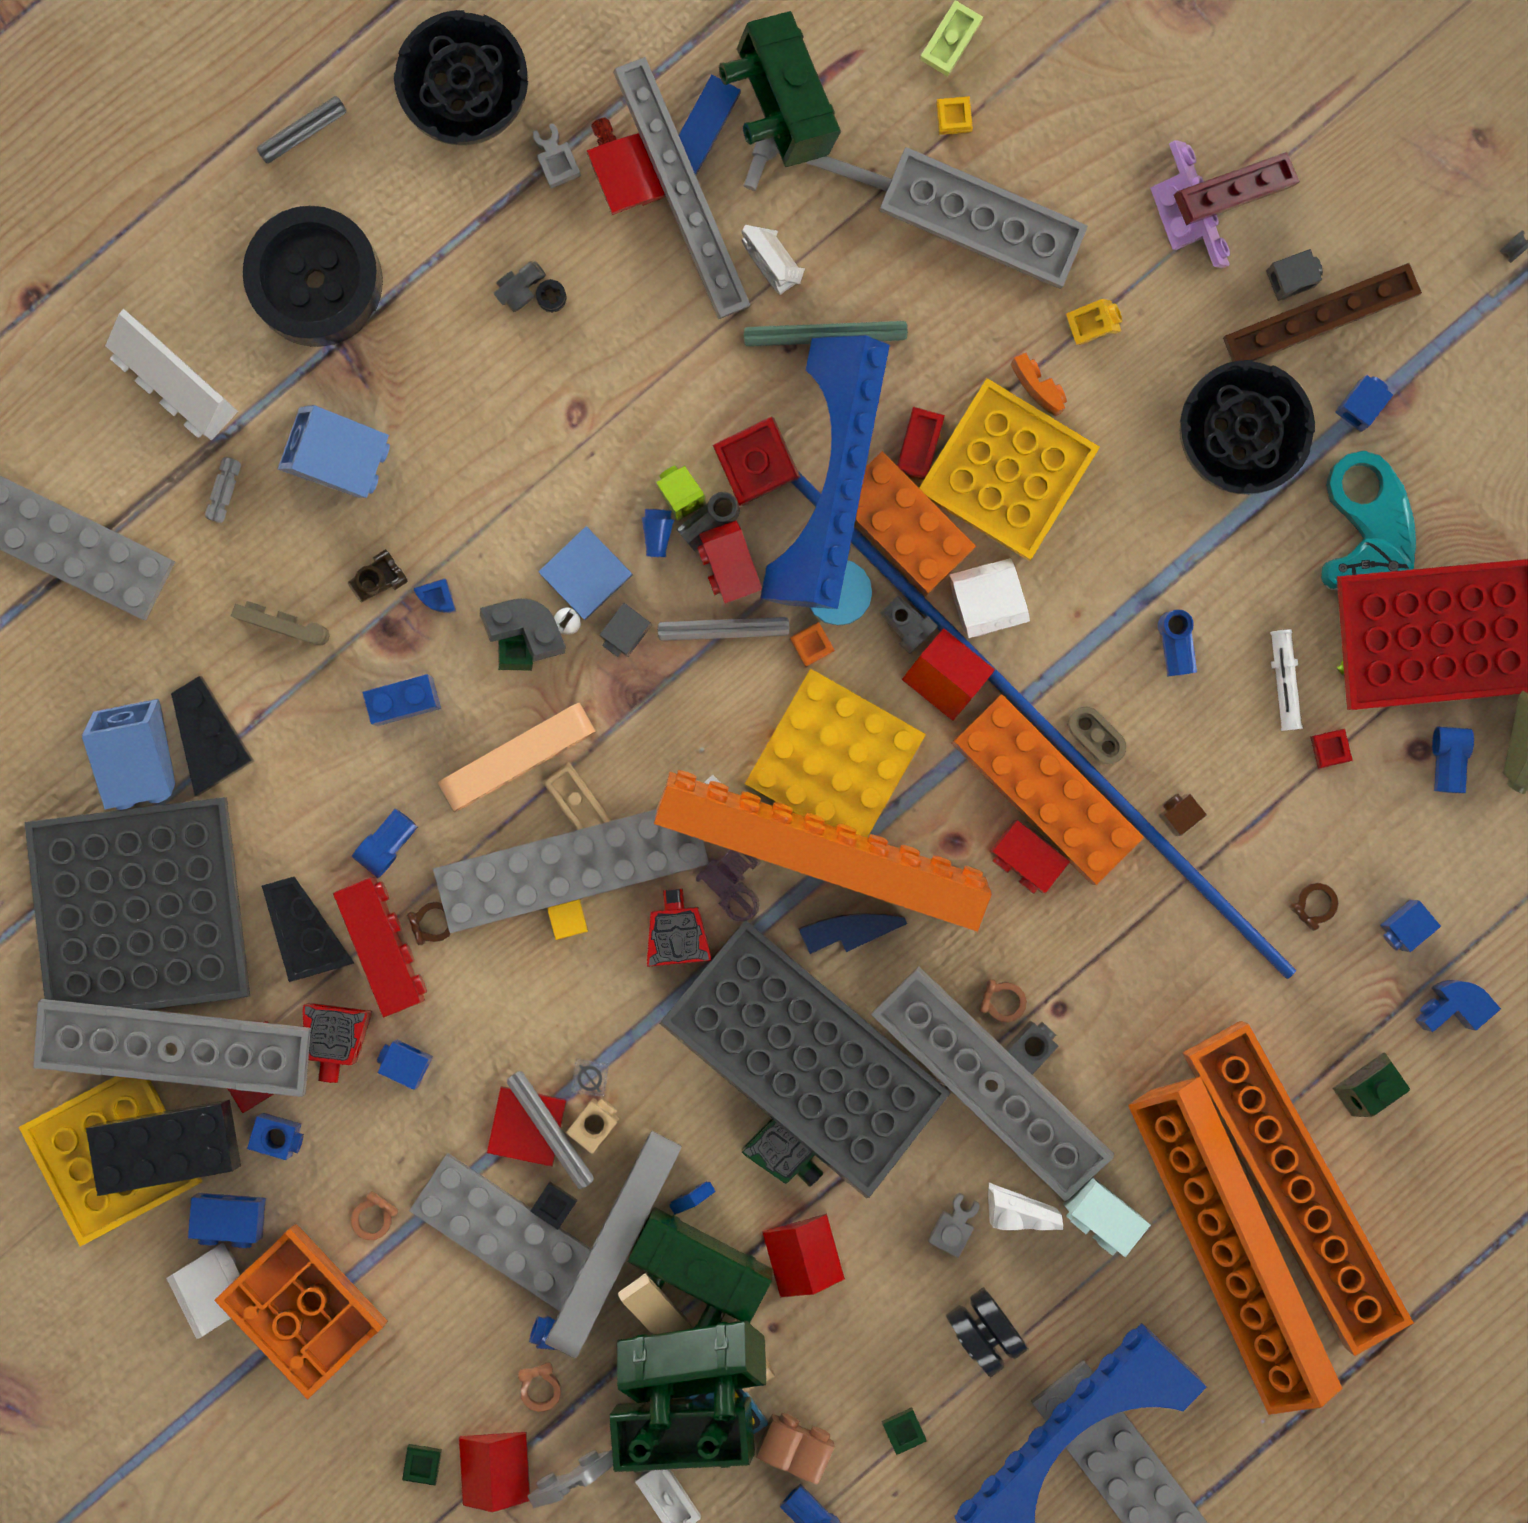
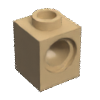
M593 1098L570 1126L566 1134L593 1154L618 1122L619 1117L615 1115L617 1109L603 1098L599 1102ZM592 1114L599 1115L604 1121V1128L600 1131L590 1130L586 1125V1118Z

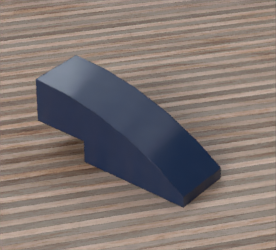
M859 913L819 920L798 929L810 954L837 941H841L845 951L848 952L906 925L907 922L901 916Z

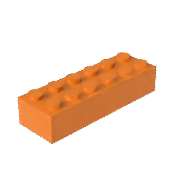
M1002 694L991 702L951 742L1054 848L1070 861V864L1090 884L1097 885L1144 839L1137 829Z

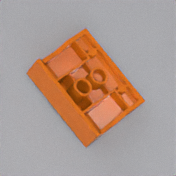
M297 1224L289 1228L261 1257L214 1300L307 1400L388 1322Z

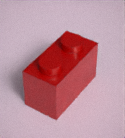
M737 520L699 534L702 545L698 546L697 550L703 566L710 564L713 575L708 576V580L714 595L721 594L726 604L763 590Z
M1014 820L989 851L996 856L992 860L993 863L1006 873H1009L1011 869L1022 877L1018 882L1033 894L1037 890L1041 893H1046L1070 863L1069 860L1018 820Z

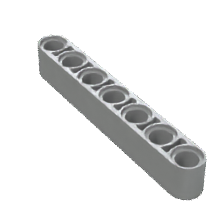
M654 1131L650 1132L547 1336L546 1345L576 1359L681 1150V1145Z

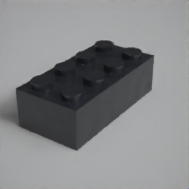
M230 1100L103 1122L86 1128L97 1196L233 1172L241 1167Z

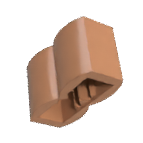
M781 1413L780 1416L772 1414L756 1449V1458L776 1468L788 1471L801 1479L819 1484L835 1448L833 1440L829 1439L830 1434L815 1426H812L811 1430L799 1426L800 1421L789 1414Z

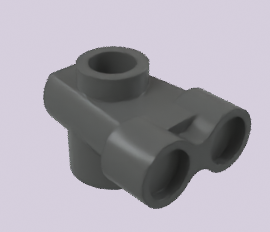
M530 261L516 275L511 271L496 282L499 289L494 292V295L502 305L508 304L512 311L516 312L535 297L529 287L543 279L546 274L536 261Z
M899 596L881 612L889 627L902 639L899 644L909 654L938 627L929 616L923 618ZM897 610L906 611L908 615L907 620L903 622L898 621L895 618V612Z

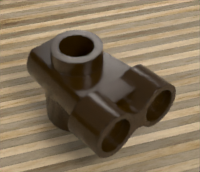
M386 549L375 555L372 564L360 568L356 576L348 581L349 587L361 603L391 587L396 590L408 582L406 576ZM370 580L375 584V587L368 589L364 588L362 584Z

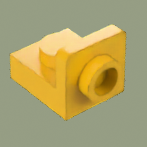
M1100 299L1066 313L1076 345L1085 344L1109 333L1116 334L1121 332L1119 323L1122 322V315L1117 304H1112L1111 300Z

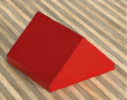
M943 628L915 661L902 680L949 719L954 721L995 669Z
M827 1213L762 1231L780 1298L814 1295L845 1280Z
M527 1432L459 1436L463 1506L493 1513L530 1501L527 1497L530 1494Z

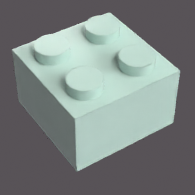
M1094 1177L1063 1203L1069 1211L1066 1217L1071 1220L1070 1222L1085 1234L1092 1230L1095 1233L1092 1238L1112 1256L1118 1251L1126 1257L1151 1226L1140 1214Z

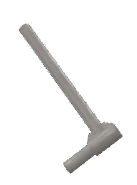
M773 138L756 142L752 153L754 158L744 183L745 188L756 191L766 161L776 157L777 153H779ZM828 156L804 162L884 191L888 190L892 180L891 178Z

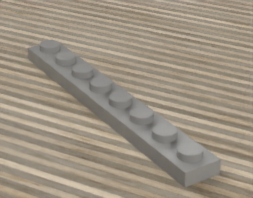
M646 57L615 68L613 72L718 320L748 308L750 303Z

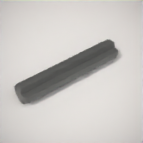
M334 96L257 147V151L266 163H270L344 115L346 108L341 100Z

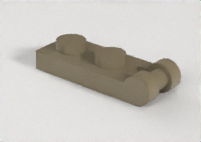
M246 601L245 607L235 604L231 617L315 645H324L329 640V631L325 627L317 623H310L306 627L296 624L298 617L278 611L277 617L265 614L266 607Z

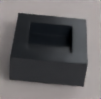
M549 1182L530 1212L558 1230L576 1204L577 1199L552 1182Z

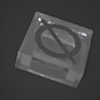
M576 1059L571 1093L605 1097L609 1063Z

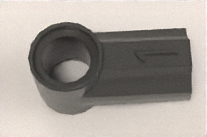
M718 492L710 498L706 505L676 530L696 552L697 547L702 545L699 534L735 521L740 513L739 504L730 493ZM722 500L730 501L733 504L732 512L726 517H720L715 513L716 505Z

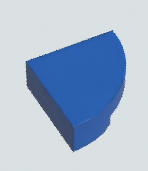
M446 579L414 588L419 600L430 609L443 613L456 612Z
M706 1181L696 1186V1189L689 1194L681 1195L671 1201L669 1206L673 1214L676 1215L697 1206L716 1191L711 1182Z

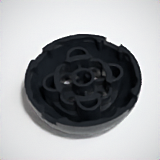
M454 10L432 16L419 24L407 36L398 52L399 57L394 73V85L399 103L409 120L420 131L437 141L451 145H474L490 140L512 124L524 104L528 88V70L523 51L516 38L504 25L485 14L482 16L465 13L464 10ZM464 56L474 57L475 63L470 67L465 63H461V60ZM436 74H446L447 82L443 85H437L434 81ZM467 80L468 83L462 86L459 84L461 81ZM484 82H489L493 85V89L480 92V85ZM462 100L465 102L462 110H452V104L455 101Z
M1253 360L1226 363L1207 373L1189 393L1180 417L1182 448L1188 462L1196 473L1218 489L1243 495L1267 492L1291 479L1307 460L1310 454L1313 433L1315 432L1313 409L1308 396L1300 384L1284 370L1274 365L1269 366L1253 362ZM1244 402H1250L1255 405V412L1253 414H1245L1243 412L1242 405ZM1216 419L1226 421V431L1222 432L1215 428L1214 422ZM1241 426L1246 427L1248 435L1241 434L1239 428ZM1264 429L1272 432L1273 439L1269 443H1265L1260 439V432ZM1234 447H1241L1244 450L1245 456L1242 460H1237L1232 455Z

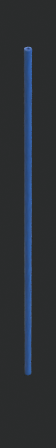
M798 471L801 478L791 483L816 507L821 493ZM854 527L851 543L925 617L929 616L938 625L937 629L939 631L945 628L991 665L995 671L988 680L1286 979H1289L1296 972V969Z

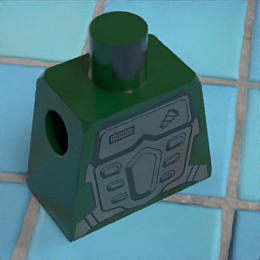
M1384 1052L1339 1083L1333 1090L1351 1116L1372 1117L1408 1093L1410 1088Z
M772 1118L742 1148V1153L747 1158L785 1184L797 1174L811 1187L824 1173L811 1160L815 1155Z

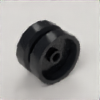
M983 1287L970 1297V1304L979 1316L978 1319L975 1320L970 1312L960 1305L949 1312L946 1317L957 1333L956 1337L964 1349L991 1378L1004 1368V1360L995 1348L998 1344L1013 1359L1026 1352L1028 1347L1007 1316Z

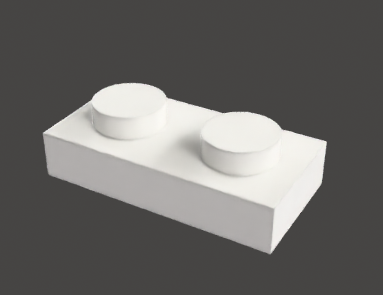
M671 1469L649 1470L635 1478L636 1484L662 1523H696L701 1519L700 1513Z

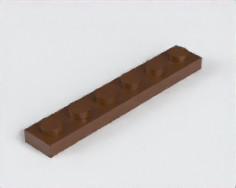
M1407 263L1225 335L1223 340L1232 362L1240 360L1256 361L1415 298L1422 292L1410 263Z

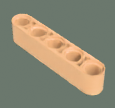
M580 703L574 704L439 781L438 785L453 812L459 811L596 733V730Z

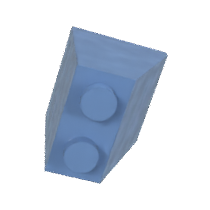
M315 405L299 407L278 470L358 498H367L368 493L372 494L377 486L379 476L376 475L379 462L383 463L388 455L390 444L387 443L389 435Z
M159 699L93 712L82 734V739L104 809L116 807L117 810H124L139 802L159 803L171 796L176 783Z

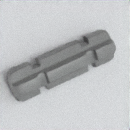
M228 457L222 459L219 468L221 475L217 474L210 496L212 503L211 505L208 504L205 512L207 519L218 523L224 521L227 512L225 505L229 506L236 483L234 477L235 475L238 476L241 463Z

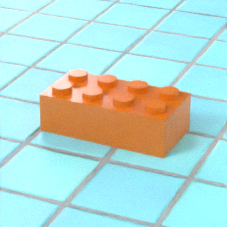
M883 451L866 466L855 526L926 597L975 549L976 545Z

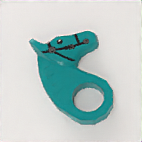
M1364 450L1345 455L1330 469L1326 487L1330 502L1355 526L1363 540L1347 556L1324 563L1321 573L1322 582L1328 589L1338 591L1337 576L1414 569L1416 553V531L1413 512L1404 485L1392 467L1380 455ZM1365 466L1376 474L1379 480V491L1377 497L1371 503L1359 504L1351 501L1346 496L1342 480L1345 472L1350 467Z

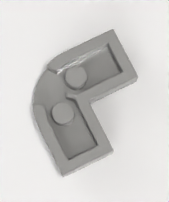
M593 1450L582 1456L578 1460L580 1465L570 1473L557 1477L554 1473H551L540 1479L536 1483L538 1488L527 1496L533 1508L562 1500L570 1492V1489L578 1485L586 1487L613 1466L612 1450L599 1454L596 1450Z

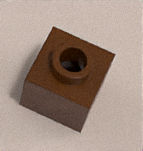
M1178 793L1162 805L1165 810L1159 814L1160 818L1175 836L1183 835L1207 816L1191 794H1185L1181 797Z

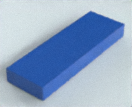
M712 74L679 134L695 175L699 172L741 94L739 88L731 84L724 85L720 78Z

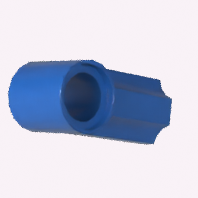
M1184 610L1166 612L1158 621V630L1162 635L1167 677L1197 673L1192 636L1194 622L1192 616ZM1172 616L1179 617L1183 623V628L1179 634H1174L1169 630L1168 623Z
M1440 726L1435 728L1432 738V751L1434 756H1436L1434 791L1466 793L1467 763L1474 748V733L1472 729Z
M394 809L373 835L370 834L358 846L352 858L376 878H379L391 866L397 857L396 853L407 842L418 826L398 809Z
M801 1484L794 1488L780 1504V1508L795 1523H841L837 1516L829 1513Z

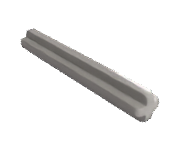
M786 617L660 622L658 624V638L661 641L786 636L789 634V620Z
M518 1071L507 1079L508 1086L577 1188L583 1189L591 1184L594 1180L593 1175L524 1073Z

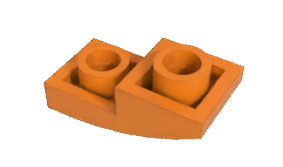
M1027 353L1014 357L1011 366L1029 395L1052 415H1060L1065 409L1064 403L1067 402L1061 385H1055L1052 378L1039 382L1038 378H1041V372L1038 364L1034 359L1029 360Z

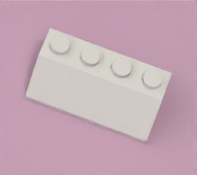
M123 309L119 313L105 345L114 353L110 359L124 372L129 368L138 375L134 381L147 393L150 394L155 390L163 397L159 403L173 416L178 412L184 416L187 421L183 425L196 437L200 438L204 434L210 440H213L238 411L126 310Z

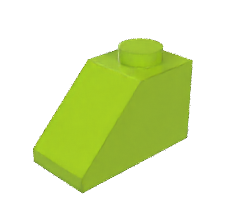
M672 466L659 475L661 480L656 482L657 488L677 521L706 505L703 491L686 466L680 469L677 466Z

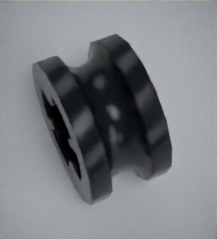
M552 279L545 280L537 287L536 298L538 304L546 312H558L566 304L567 296L565 289L558 281ZM552 288L554 293L560 292V296H556L557 302L553 304L549 300H542V296H547L545 291Z

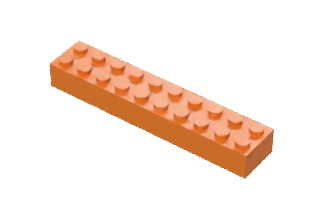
M678 770L677 774L669 773L657 808L654 824L978 932L992 895L987 879L983 876L982 871L969 866H964V869L951 866V861L934 855L932 859L919 855V850L907 845H901L900 848L888 845V840L877 835L870 834L868 838L857 835L856 829L844 824H837V827L825 824V820L815 814L806 813L804 817L792 813L793 809L782 803L774 802L773 806L760 802L761 798L755 794L742 792L739 795L728 791L729 787L722 783L710 781L709 784L697 781V776L686 771Z
M1239 1021L1184 1051L1182 1054L1195 1077L1201 1076L1231 1143L1344 1348L1356 1356L1414 1324L1250 1025Z
M1201 1076L1148 1091L1130 1103L1128 1107L1268 1415L1322 1408L1343 1388Z

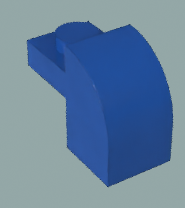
M1446 980L1431 987L1439 996V999L1433 998L1425 1003L1420 1009L1422 1014L1415 1021L1423 1030L1434 1032L1454 1014L1465 1028L1476 1031L1500 1011L1501 1008L1480 986L1459 980Z

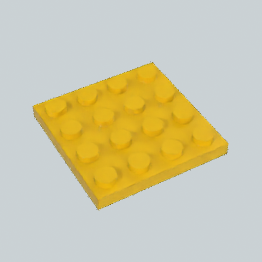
M986 378L919 489L936 505L1026 560L1031 561L1100 446Z
M810 668L747 778L745 785L777 803L791 807L793 809L792 812L805 817L806 813L815 814L825 820V824L837 827V824H844L856 829L857 835L868 837L926 734Z
M115 1076L18 1127L80 1247L203 1182L200 1177L97 1196L86 1128L98 1123L166 1111L151 1080Z

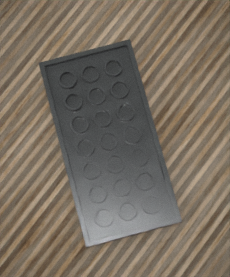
M746 920L659 1023L866 1199L870 1198L951 1093Z

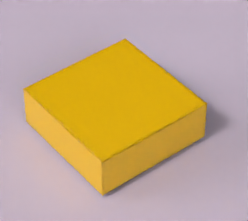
M970 96L937 99L939 135L972 132Z
M580 899L547 908L555 940L588 932Z

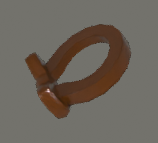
M1315 883L1303 888L1298 896L1297 903H1292L1290 908L1299 916L1301 921L1305 922L1310 930L1315 931L1319 928V923L1333 918L1339 903L1337 895L1331 887L1326 884ZM1314 890L1324 891L1330 898L1329 910L1322 916L1309 917L1304 912L1307 896Z
M431 902L421 907L416 914L414 912L407 914L412 926L411 930L415 935L418 945L425 944V941H442L451 935L448 927L443 933L438 935L422 932L419 927V922L427 911L440 909L444 912L442 903Z

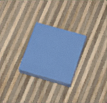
M587 526L538 571L584 620L592 615L633 575Z

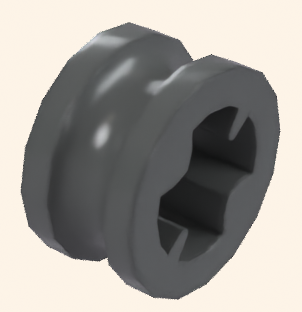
M1523 230L1500 250L1502 254L1507 253L1509 255L1508 261L1510 263L1528 248V240L1524 238L1525 232Z

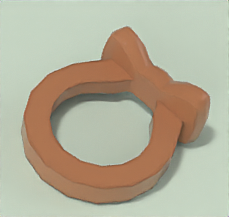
M989 979L979 1011L981 1013H987L988 1011L992 1017L1001 1022L1015 1021L1023 1015L1026 1009L1027 1000L1025 993L1013 983L1002 982L996 984L994 979ZM1005 989L1014 991L1019 998L1017 1010L1010 1015L998 1013L990 1003L993 993Z
M371 1191L367 1194V1200L361 1202L354 1209L351 1216V1225L354 1232L365 1240L382 1238L389 1231L392 1217L397 1215L399 1210ZM378 1205L384 1209L383 1227L375 1233L366 1232L359 1224V1215L363 1209Z
M550 1362L539 1367L521 1369L519 1371L518 1379L522 1382L521 1399L530 1410L537 1412L548 1411L559 1402L561 1386L558 1379L552 1374L553 1366ZM542 1376L543 1379L552 1384L554 1394L548 1401L539 1403L529 1397L528 1388L532 1378Z

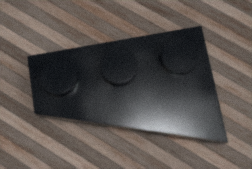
M198 676L171 693L195 796L201 795L254 762V759L202 676Z
M295 876L262 885L289 982L354 964V961Z

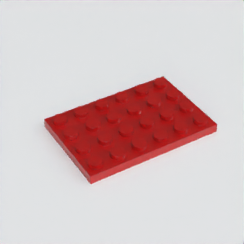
M1528 559L1337 576L1347 710L1521 694L1522 691L1528 693Z

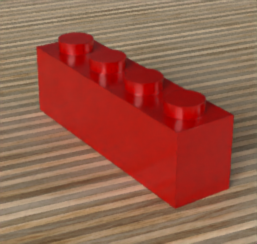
M370 877L334 892V898L383 1018L425 1001L423 994L427 993L425 983L420 974L415 976L410 963L414 962V956L407 943L402 944L398 934L399 931H402V927L396 913L389 912L385 902L389 900V895L382 881L377 882L376 877Z

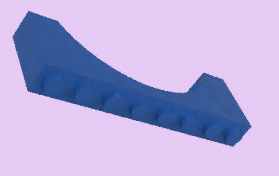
M866 335L812 338L805 371L818 383L827 402L831 422L829 467L821 496L809 522L786 552L766 566L760 598L788 606L838 609L886 368L889 344Z
M1141 1323L1136 1329H1132L1125 1335L1122 1344L1113 1353L1106 1355L1101 1360L1099 1367L1089 1378L1083 1379L1077 1385L1075 1392L1065 1402L1055 1407L1052 1416L1042 1426L1035 1428L1031 1432L1028 1441L1018 1451L1012 1452L1007 1457L1004 1466L995 1475L989 1476L983 1482L981 1489L973 1498L962 1503L957 1514L954 1516L956 1522L1035 1523L1036 1504L1043 1481L1059 1454L1080 1433L1102 1419L1131 1409L1161 1407L1184 1411L1207 1388L1197 1373Z

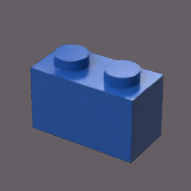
M428 674L362 692L370 722L375 726L441 709L434 679Z
M211 1193L196 1194L191 1197L188 1238L198 1239V1244L218 1245L219 1241L232 1242V1247H252V1243H257L263 1237L266 1198Z

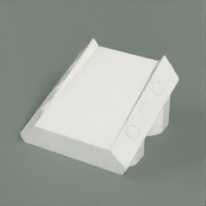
M745 225L742 230L744 237L742 243L774 290L781 295L795 284H800L805 268H798L776 237L778 231Z
M1011 558L949 574L951 591L960 622L968 638L980 637L993 631L1030 622L1027 605Z
M989 1183V1221L993 1228L1000 1230H1063L1062 1214L1056 1207Z
M224 1242L166 1278L196 1339L203 1337L231 1319L214 1301L240 1276L235 1266L236 1260L232 1253L227 1250Z

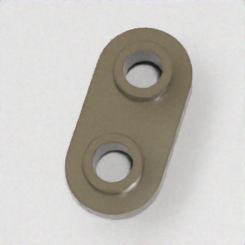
M1081 707L1071 713L1068 719L1070 733L1097 761L1103 764H1113L1123 758L1126 752L1125 739L1097 710L1091 707ZM1081 718L1089 720L1090 727L1088 730H1082L1079 727V720ZM1105 741L1111 742L1113 745V751L1110 754H1106L1102 750V745Z

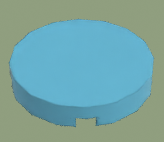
M847 560L838 609L810 607L813 614L824 623L837 626L851 624L861 618L868 609L872 597L871 581L864 569L854 562Z

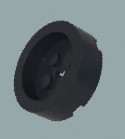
M299 206L276 214L255 233L247 247L243 262L244 288L253 309L277 334L299 345L322 347L334 345L351 338L363 328L362 326L370 318L373 311H376L382 294L383 276L381 264L370 241L350 218L326 207ZM314 271L324 274V282L318 288H311L306 282L308 276Z

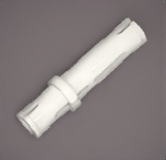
M1292 629L1270 632L1274 661L1271 662L1272 669L1275 668L1281 731L1303 729L1295 666H1298V659H1294Z

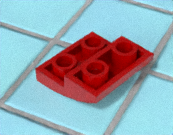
M639 133L587 150V155L612 215L640 204L644 206L666 197Z

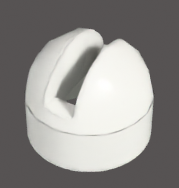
M562 608L554 616L558 629L562 634L571 635L580 628V615L572 608ZM570 612L573 616L566 627L562 628L560 624Z

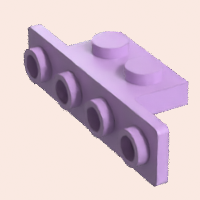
M1172 141L1169 145L1180 174L1150 188L1172 250H1178L1203 238L1213 266L1225 268L1229 266L1227 257L1230 256V251L1224 238H1220L1216 228L1219 224L1217 215L1186 226L1173 196L1177 191L1204 182L1200 175L1197 176L1193 165L1196 163V157L1191 146L1186 145L1185 142Z

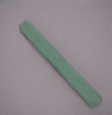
M905 321L746 327L744 328V343L746 346L811 344L812 338L862 335L879 341H899L907 339L908 326Z

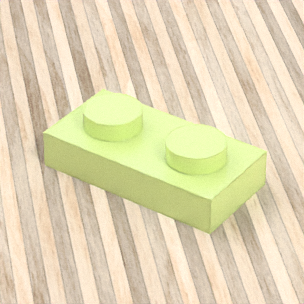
M955 0L921 54L920 60L948 77L980 26L983 16Z

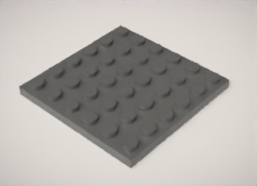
M227 797L24 822L44 999L148 1010L250 996Z

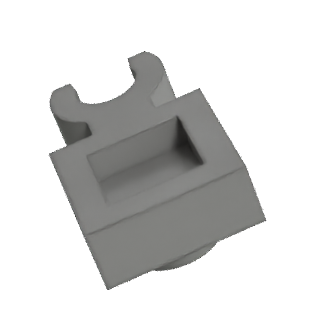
M553 123L549 125L552 136L548 140L541 139L537 130L533 131L536 145L540 149L545 150V152L538 154L537 158L551 189L581 176L568 143L566 142L558 146L559 133Z
M961 1193L954 1197L953 1214L951 1215L943 1211L928 1239L929 1243L959 1258L974 1229L966 1221L968 1218L974 1217L979 1210V1203L977 1201L973 1202L970 1209H961L960 1203L964 1198V1195Z

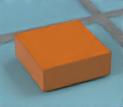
M819 622L790 637L805 667L835 651Z

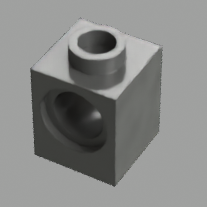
M1311 249L1273 262L1266 270L1277 301L1315 288L1322 281L1321 276L1323 275L1321 262L1318 257H1313Z
M623 603L600 633V636L606 640L602 646L617 657L621 653L629 657L652 624L627 604Z
M1029 1021L1005 1049L1033 1075L1059 1046L1053 1041L1056 1034L1043 1022L1037 1026L1032 1021ZM1030 1037H1039L1041 1040V1049L1036 1054H1027L1025 1051V1042Z

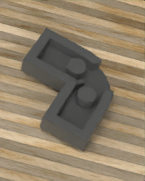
M520 598L480 608V617L490 642L522 634L533 662L565 654L566 646L552 613L539 602Z

